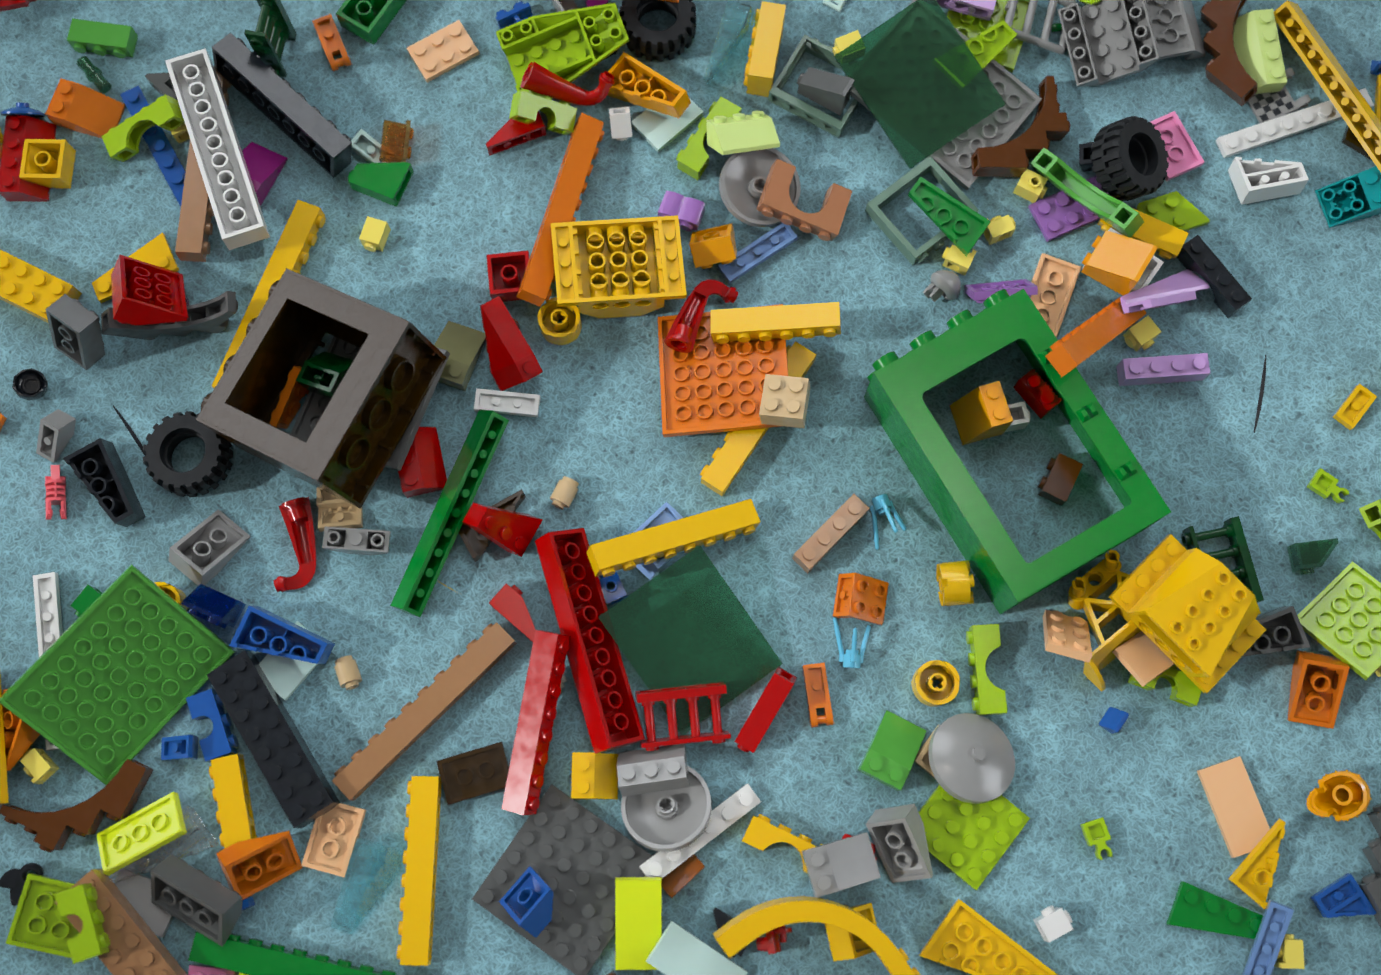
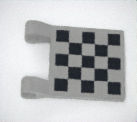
M1288 68L1285 70L1287 79H1292V76L1295 74L1293 69ZM1284 86L1278 92L1255 94L1247 103L1259 123H1263L1308 106L1311 98L1306 94L1294 101Z

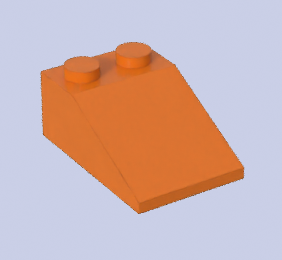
M60 78L45 115L57 126L102 138L111 128L118 126L126 105L82 84Z
M1297 650L1292 669L1287 720L1334 729L1350 666L1334 656Z
M3 706L7 771H11L40 734Z
M289 831L240 841L216 853L230 890L236 891L242 897V900L303 868Z

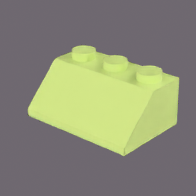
M753 111L750 115L736 113L733 114V117L727 118L726 116H715L712 120H706L707 145L722 155L780 147V141L773 120L764 111Z

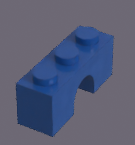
M211 688L187 697L186 701L192 719L199 721L210 718L213 723L212 733L208 737L199 740L205 762L236 754L238 741L236 736L231 734L229 726L232 725L231 718L228 713L224 712L223 703L216 690Z

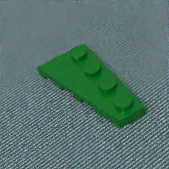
M922 177L918 179L908 194L916 205L966 257L991 222Z
M1181 881L1166 924L1255 939L1263 916Z

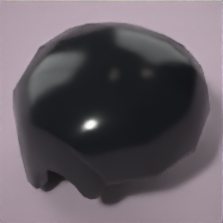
M32 368L24 369L14 376L12 388L22 399L28 401L37 400L47 390V379L38 370Z

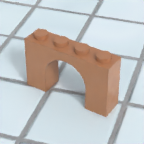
M777 159L771 165L756 210L760 211L764 216L779 219L783 224L794 225L802 232L818 235L821 240L832 241L839 234L852 190L833 183L826 191L819 212H802L794 206L789 196V187L796 166Z

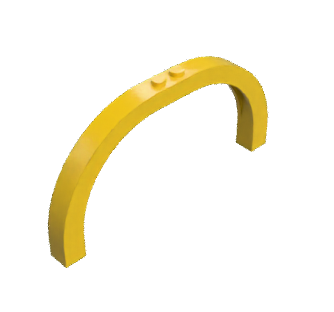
M794 896L773 899L745 910L713 933L727 956L731 958L750 942L772 929L798 922L830 924L845 929L865 941L879 957L890 975H921L915 967L910 968L907 963L909 957L902 948L897 949L892 941L870 920L845 905L823 898Z

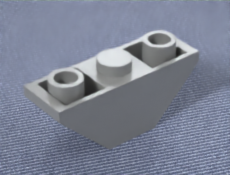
M325 526L322 548L347 554L389 553L391 531Z

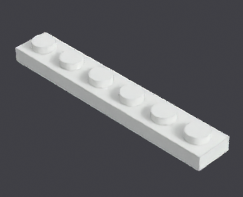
M749 784L744 785L712 810L710 821L705 831L696 841L676 851H658L641 864L639 868L646 877H665L761 802Z

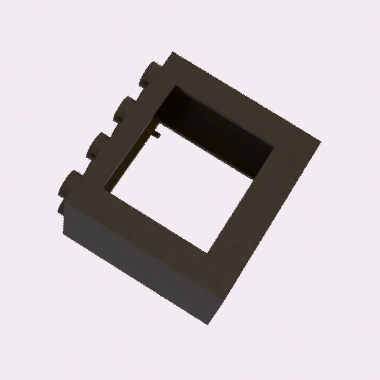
M286 268L280 280L274 282L270 287L268 300L258 317L252 319L248 324L246 337L237 352L225 362L223 375L213 392L206 395L200 408L201 412L196 421L245 452L361 509L447 357L410 321ZM325 333H328L361 349L308 440L304 442L269 425L271 421V414L279 402L280 393L287 383L289 372L293 369V366L302 367L304 362L312 357L318 346L324 348L325 343L321 340Z

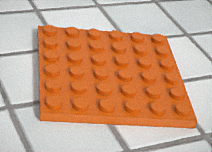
M710 311L703 312L693 351L682 353L669 348L664 343L677 315L658 317L663 437L781 427L761 424L759 412L765 374L789 376L786 340L774 338L769 341H761L759 339L750 340L749 342L729 341L725 344L713 342Z

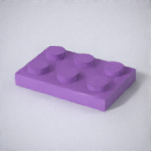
M1027 279L965 285V294L976 301V303H983L988 297L1002 289H1006L1011 296L1024 288L1031 298V295H1038V286Z

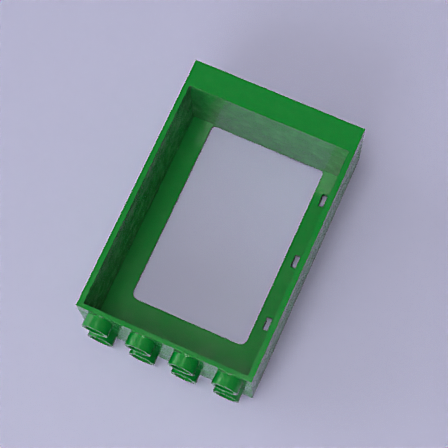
M1024 288L1011 296L1006 289L994 293L983 302L986 308L974 317L968 309L958 313L946 323L949 329L938 337L934 335L932 330L919 335L909 344L912 350L901 358L897 356L895 351L880 357L872 364L875 371L867 377L870 383L864 395L866 402L965 560H969L970 568L1000 615L1171 513V510L1077 368L1075 367L1061 377L1046 358V355L1052 351L1050 346L1058 340ZM1015 341L1033 369H1036L1035 372L1038 373V376H1041V379H1044V382L1050 385L1049 388L1052 389V392H1055V395L1061 398L1058 407L1124 506L1120 511L1031 563L1025 562L922 399V395L928 390Z

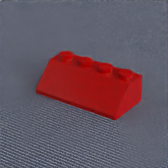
M6 115L0 163V195L7 201L49 202L50 188L19 178L25 139H55L57 129L55 124L28 115Z

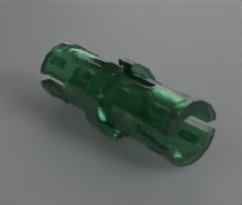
M82 56L77 60V65L84 71L86 78L89 82H93L102 94L111 90L112 85L104 78L102 71L95 67L87 56Z

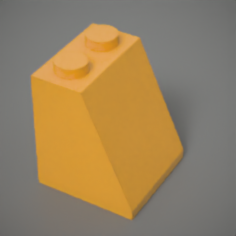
M1106 230L1102 237L1098 235L1093 242L1092 247L1095 249L1092 254L1089 252L1086 254L1082 261V264L1085 266L1081 272L1124 296L1138 283L1158 247Z
M1000 381L979 386L950 405L962 445L1002 435L1013 422Z

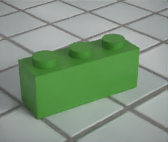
M73 18L67 37L68 43L76 52H94L100 56L110 54L122 59L134 56L138 35L132 26Z

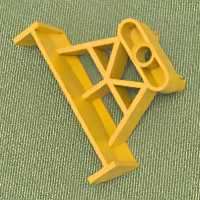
M1116 550L1106 552L1105 558L1084 576L1076 577L1068 591V604L1076 610L1084 609L1098 647L1092 652L1090 662H1084L1083 674L1101 692L1106 688L1099 671L1116 658L1112 652L1117 647L1141 632L1134 622L1113 601L1096 599L1115 582L1117 588L1129 576V574L1121 571L1120 555ZM1091 581H1097V582H1099L1100 584L1094 586V585H1091L1089 582H1091ZM1093 611L1105 613L1096 620ZM1120 614L1127 623L1105 641L1100 629Z

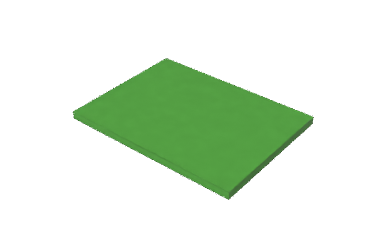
M131 564L0 697V704L107 785L117 775L126 759H133L187 703L186 698L193 696L209 680L207 674L224 664L235 653V650Z

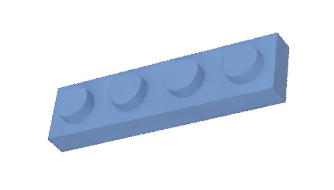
M781 223L737 252L736 259L729 264L720 263L718 269L728 283L731 284L795 242L798 236L789 225Z
M1269 899L1242 975H1271L1294 912L1293 908Z

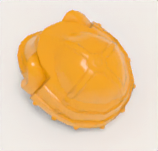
M1335 770V772L1325 774L1322 779L1318 780L1319 788H1315L1310 792L1306 802L1309 811L1321 817H1330L1332 815L1337 822L1342 820L1349 821L1352 818H1358L1361 813L1367 811L1371 800L1370 789L1359 774L1348 770Z

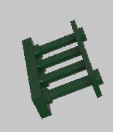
M256 0L261 9L256 30H245L244 34L254 52L261 58V61L266 65H270L278 76L286 77L287 73L281 63L285 43L288 40L295 41L297 33L281 0Z
M1239 516L1224 521L1223 527L1195 533L1193 526L1182 530V543L1184 546H1187L1188 550L1194 548L1200 550L1198 541L1222 536L1227 537L1231 545L1228 549L1206 554L1217 560L1227 557L1234 558L1237 567L1230 571L1238 579H1241V582L1255 595L1257 603L1264 601Z

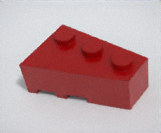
M473 503L462 522L505 551L522 557L543 519L525 513Z

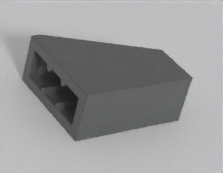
M809 67L806 73L802 72L797 80L799 85L797 93L841 115L850 100L855 80Z

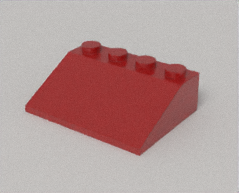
M119 255L111 274L114 320L122 324L135 326L187 321L188 314L183 274Z

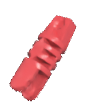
M51 465V476H45L46 520H52L53 510L51 505H61L60 517L61 519H67L66 476H60V465Z

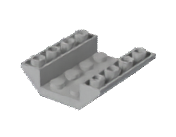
M1102 0L1097 4L1083 7L1075 3L1058 10L1077 87L1103 85L1139 73L1159 60L1144 0Z
M1144 0L1159 60L1182 55L1185 56V60L1206 56L1191 0Z

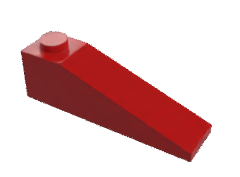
M500 296L480 305L483 330L487 342L486 348L490 361V373L498 389L504 391L543 373L533 351Z

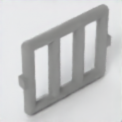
M1010 0L1005 6V11H1007L1005 22L1010 27H1012L1018 0ZM1030 0L1023 30L1019 31L1012 28L1018 34L1015 38L1060 55L1064 54L1067 44L1063 30L1059 45L1048 41L1057 4L1067 7L1075 4L1076 1L1049 0L1041 38L1030 35L1038 0Z

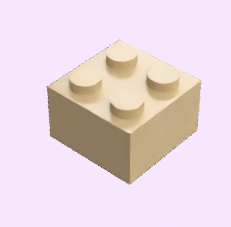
M765 374L759 412L761 424L805 428L811 389L809 378Z

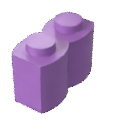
M666 191L658 210V217L678 215L681 229L688 232L692 230L697 231L705 211V203L676 192Z

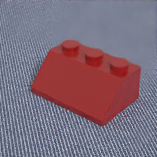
M436 427L418 428L401 471H398L402 492L407 498L443 490L447 482Z

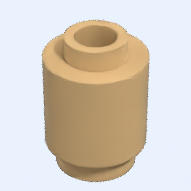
M563 476L562 480L558 481L550 497L553 501L552 505L561 510L564 507L569 508L578 491L579 483Z
M351 655L335 660L336 666L334 669L340 687L346 688V690L357 688L362 678L356 660Z

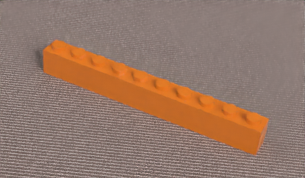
M581 112L575 122L574 130L571 134L517 294V298L539 307L544 301L550 299L552 294L550 285L551 282H555L551 223L576 221V217H573V215L580 208L582 200L579 197L586 190L588 183L585 182V179L592 172L593 165H591L592 159L595 160L599 148L596 146L598 142H601L605 132L602 130L604 122Z

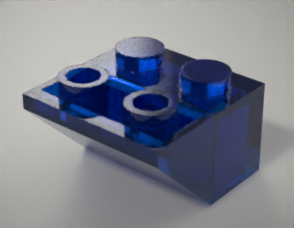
M203 584L194 589L182 602V605L188 607V613L224 629L227 625L234 628L246 605Z

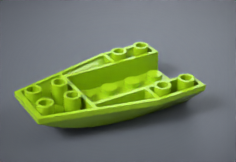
M615 3L536 15L496 31L500 46L507 57L517 84L515 86L517 92L523 89L520 88L522 77L531 62H535L563 79L573 82L629 41Z

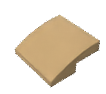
M317 487L316 506L318 508L319 532H324L325 526L363 528L362 507L360 509Z

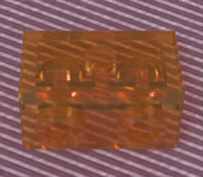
M384 120L379 161L394 163L405 162L406 159H410L412 147H409L408 144L409 140H412L414 131L410 127L411 120H406L405 124Z

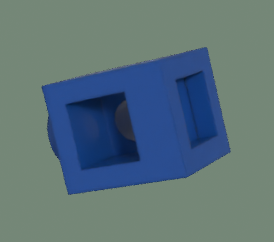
M617 572L608 577L599 576L604 599L608 607L628 598ZM608 583H614L615 588L609 590L607 588Z

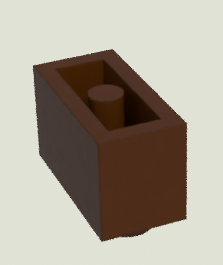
M1061 453L1055 458L1051 457L1046 466V469L1049 470L1047 476H1042L1037 486L1040 488L1038 495L1062 506L1067 501L1083 464Z

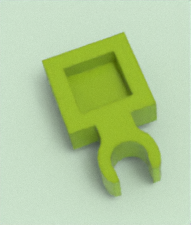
M1321 468L1315 472L1306 486L1324 499L1330 495L1339 504L1345 501L1339 497V493H1342L1344 496L1349 494L1347 489L1336 486L1339 481L1337 478Z
M1100 817L1080 824L1087 845H1095L1096 858L1103 860L1100 854L1103 849L1106 850L1108 857H1112V851L1105 842L1110 840L1111 837L1104 818Z

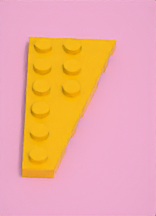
M957 899L919 953L921 957L972 975H1058L960 899Z

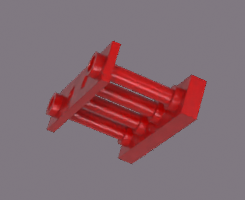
M724 682L635 691L636 701L644 706L647 739L640 741L641 748H646V751L659 750V746L711 740L715 744L726 742L725 739L731 738V734L728 730L722 731L719 700L721 694H727L726 684ZM700 696H708V699L711 700L713 732L700 733L697 703ZM686 698V701L689 703L691 735L678 736L675 708L677 699ZM664 700L667 708L669 737L656 738L653 705H655V701Z

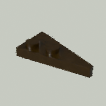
M521 489L492 505V507L515 512L526 496ZM465 523L462 524L459 534L473 560L476 562L492 541Z

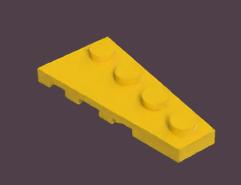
M163 232L129 256L130 258L171 271H179ZM114 267L92 282L100 303L112 299L111 274Z

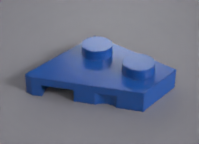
M1349 873L1310 897L1324 918L1374 915L1377 913L1352 874Z

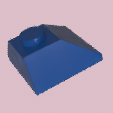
M529 866L499 902L520 927L536 938L552 920L554 891Z

